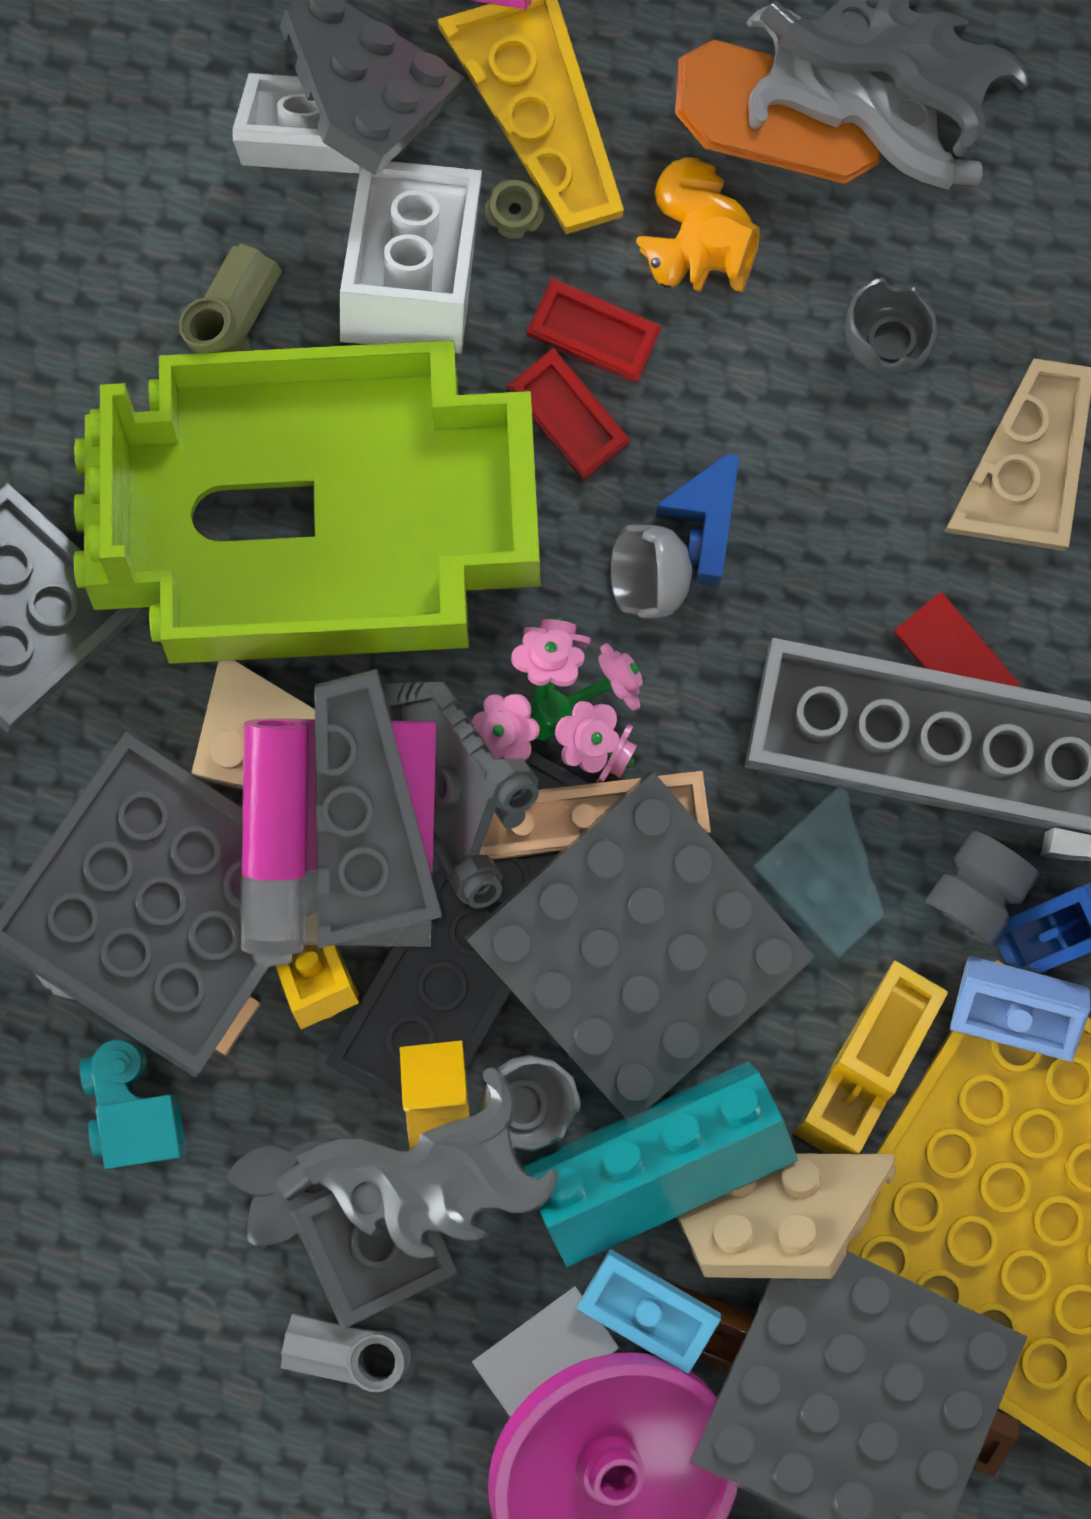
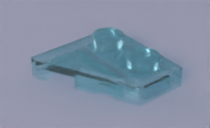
M841 785L752 867L836 958H839L884 916L876 886L873 885L868 869L865 849L862 840L859 839L850 810V800L847 791Z

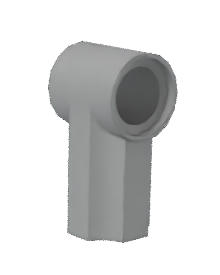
M293 1313L285 1333L280 1368L356 1384L369 1392H382L392 1388L407 1373L411 1363V1352L405 1339L400 1334L389 1329L372 1330L353 1325L347 1328H340L338 1322ZM382 1344L393 1352L395 1368L391 1375L377 1376L367 1369L364 1362V1353L368 1345Z

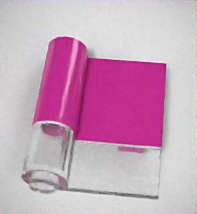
M265 718L244 722L241 949L244 952L253 954V961L261 965L289 964L292 961V955L302 952L305 945H318L315 719ZM391 721L433 876L436 722ZM431 920L334 945L431 947Z

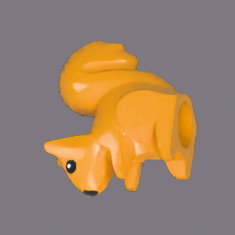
M685 157L673 161L662 172L656 184L654 195L657 206L665 215L682 223L677 237L639 236L636 239V243L640 247V253L648 259L654 279L664 288L668 289L677 286L689 269L693 289L701 292L709 272L717 270L727 273L730 285L735 291L743 292L758 251L760 227L752 223L745 209L736 200L720 193L724 186V180L716 174L715 166L701 161L700 158Z

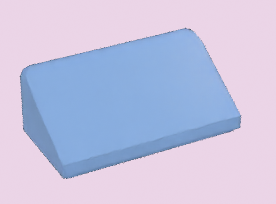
M969 956L964 968L950 1023V1030L1072 1062L1091 1010L1090 990L1083 985Z

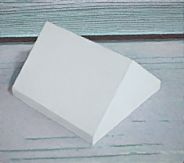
M248 74L233 126V142L241 165L360 173L361 166L323 143L317 128L320 114L315 101L306 99L298 76Z

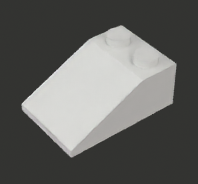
M390 161L376 175L362 167L360 168L340 288V342L369 345L454 340L455 354L462 353L482 170Z

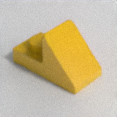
M318 912L300 919L275 957L274 963L292 1014L302 1030L358 1004L357 996H359V993L337 944L318 949Z
M463 1041L400 1047L403 1111L406 1112L409 1151H411L417 1145L421 1133L470 1117Z

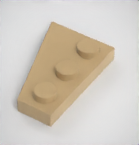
M1033 359L944 531L945 533L1060 551L1067 550L1070 543L1091 397V367Z

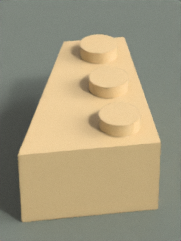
M234 660L218 661L191 774L202 781L243 790L244 722L265 718L315 719V709Z

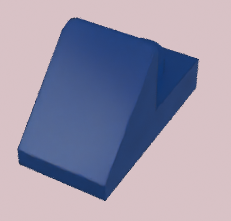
M726 454L657 505V517L704 523L703 530L691 528L688 544L692 566H697L695 583L720 586L738 470V455Z

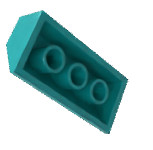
M747 1061L655 1103L648 1110L627 1120L625 1118L533 1159L522 1166L528 1176L536 1179L543 1177L550 1169L559 1171L557 1187L552 1197L539 1210L566 1267H569L798 1161L784 1120L760 1073Z

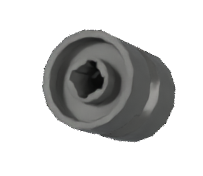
M973 830L952 859L958 871L957 874H944L932 889L924 905L940 919L967 937L991 948L1009 920L1005 909L1006 904L1022 903L1040 874L1029 862L1005 845L981 832Z

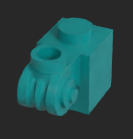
M112 1040L104 1043L92 1057L80 1059V1078L84 1094L86 1096L95 1094L97 1102V1119L90 1120L88 1123L91 1151L94 1158L103 1157L104 1169L187 1156L178 1094L144 1098L138 1095L132 1087V1082L140 1079L147 1068L145 1052L138 1044L129 1040Z

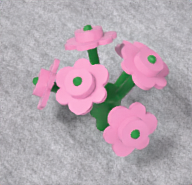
M561 617L540 620L539 628H524L522 645L516 647L511 656L513 666L522 672H528L529 681L537 685L535 697L528 701L520 694H512L505 699L497 694L488 696L484 701L485 711L479 712L472 719L474 728L479 732L495 759H500L504 756L505 759L523 758L525 761L531 753L530 741L534 739L547 740L556 736L559 744L564 746L561 755L562 760L567 765H579L584 771L591 773L598 772L604 767L596 783L604 782L609 773L620 778L625 768H631L634 765L632 755L637 745L627 740L633 726L627 724L619 738L617 732L613 731L617 722L614 708L606 704H598L593 707L587 701L612 688L619 699H623L631 710L634 711L640 708L638 695L640 694L639 687L643 685V679L639 666L627 653L621 654L618 651H613L612 647L606 643L600 647L602 654L598 657L606 677L566 698L564 694L555 690V685L569 686L576 682L578 667L584 663L585 655L581 649H586L587 646H590L591 638L575 634L577 625L566 622Z

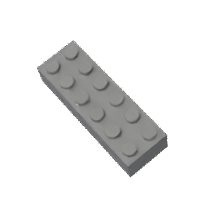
M772 638L767 649L744 768L1049 830L1059 828L1091 835V702Z

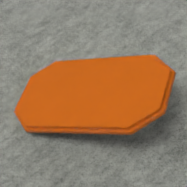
M713 39L679 58L675 114L705 149L842 184L850 182L879 164L880 151L865 132L854 123H844L835 128L788 106L774 104L768 106V118L760 129H753L749 126L748 102L750 93L762 78L769 76L775 55Z

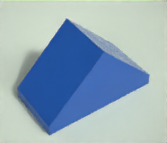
M1088 883L1076 887L1009 917L1006 927L996 940L1006 964L1039 974L1090 953L1091 884Z

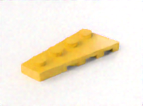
M531 0L532 3L527 10L490 3L437 19L438 28L565 234L624 217V208L558 0Z

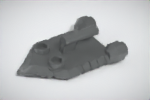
M444 682L383 683L391 721L436 722L433 853L439 859V865L458 898L464 904H469L473 908L487 907L494 903L502 893L501 881L503 876L488 855L479 854L494 812L505 828L512 829L519 826L525 819L526 814L524 811L530 808L538 798L539 791L537 785L539 780L523 758L495 759L492 756V752L483 741L479 732L474 728L469 717L464 713L456 696Z

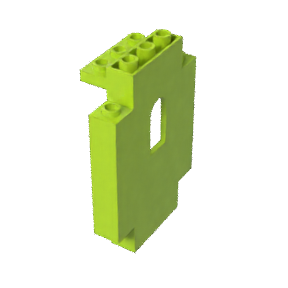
M454 340L159 355V379L149 380L150 411L134 412L125 383L100 385V409H90V413L85 415V438L75 439L76 471L78 475H85V494H76L74 498L76 528L78 532L84 531V551H75L76 586L77 588L86 589L94 610L150 607L152 642L162 643L169 664L469 648L468 590L541 587L531 391L458 395ZM314 486L315 537L213 541L203 537L193 525V514L198 503L207 495L217 491Z

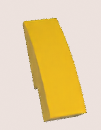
M894 960L827 1072L793 1134L826 1154H860L887 1101L895 1094L942 1006L948 991Z

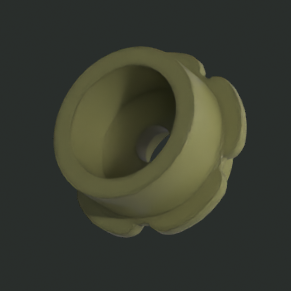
M520 180L503 181L493 188L491 200L485 203L486 220L489 225L498 228L501 236L509 239L522 238L525 232L537 230L543 221L544 209L540 206L542 196L538 189L528 182ZM518 205L521 210L516 215L509 212L510 206Z

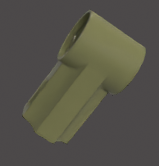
M241 243L238 247L232 246L204 298L190 303L181 314L179 333L194 354L250 351V339L247 335L282 273V270L275 261L266 257L258 249ZM217 332H220L218 336H216L212 340H209L212 335H214Z

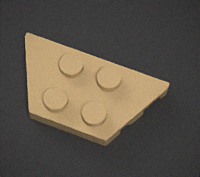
M796 1154L797 1162L676 1217L691 1245L692 1253L704 1277L832 1279L847 1255L846 1248L849 1241L860 1234L870 1218V1206L884 1183L891 1184L896 1175L894 1154Z

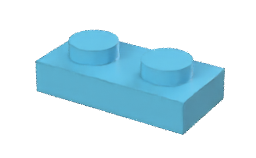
M612 1249L607 1253L577 1307V1310L687 1374L690 1373L721 1320V1313Z

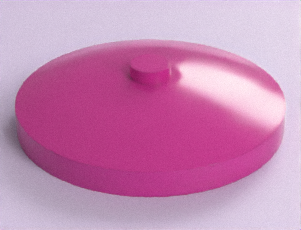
M630 1352L601 1355L583 1360L563 1369L539 1385L524 1399L506 1423L492 1455L488 1480L489 1504L493 1519H727L738 1487L689 1463L717 1397L693 1372L690 1371L687 1374L660 1357L650 1354Z

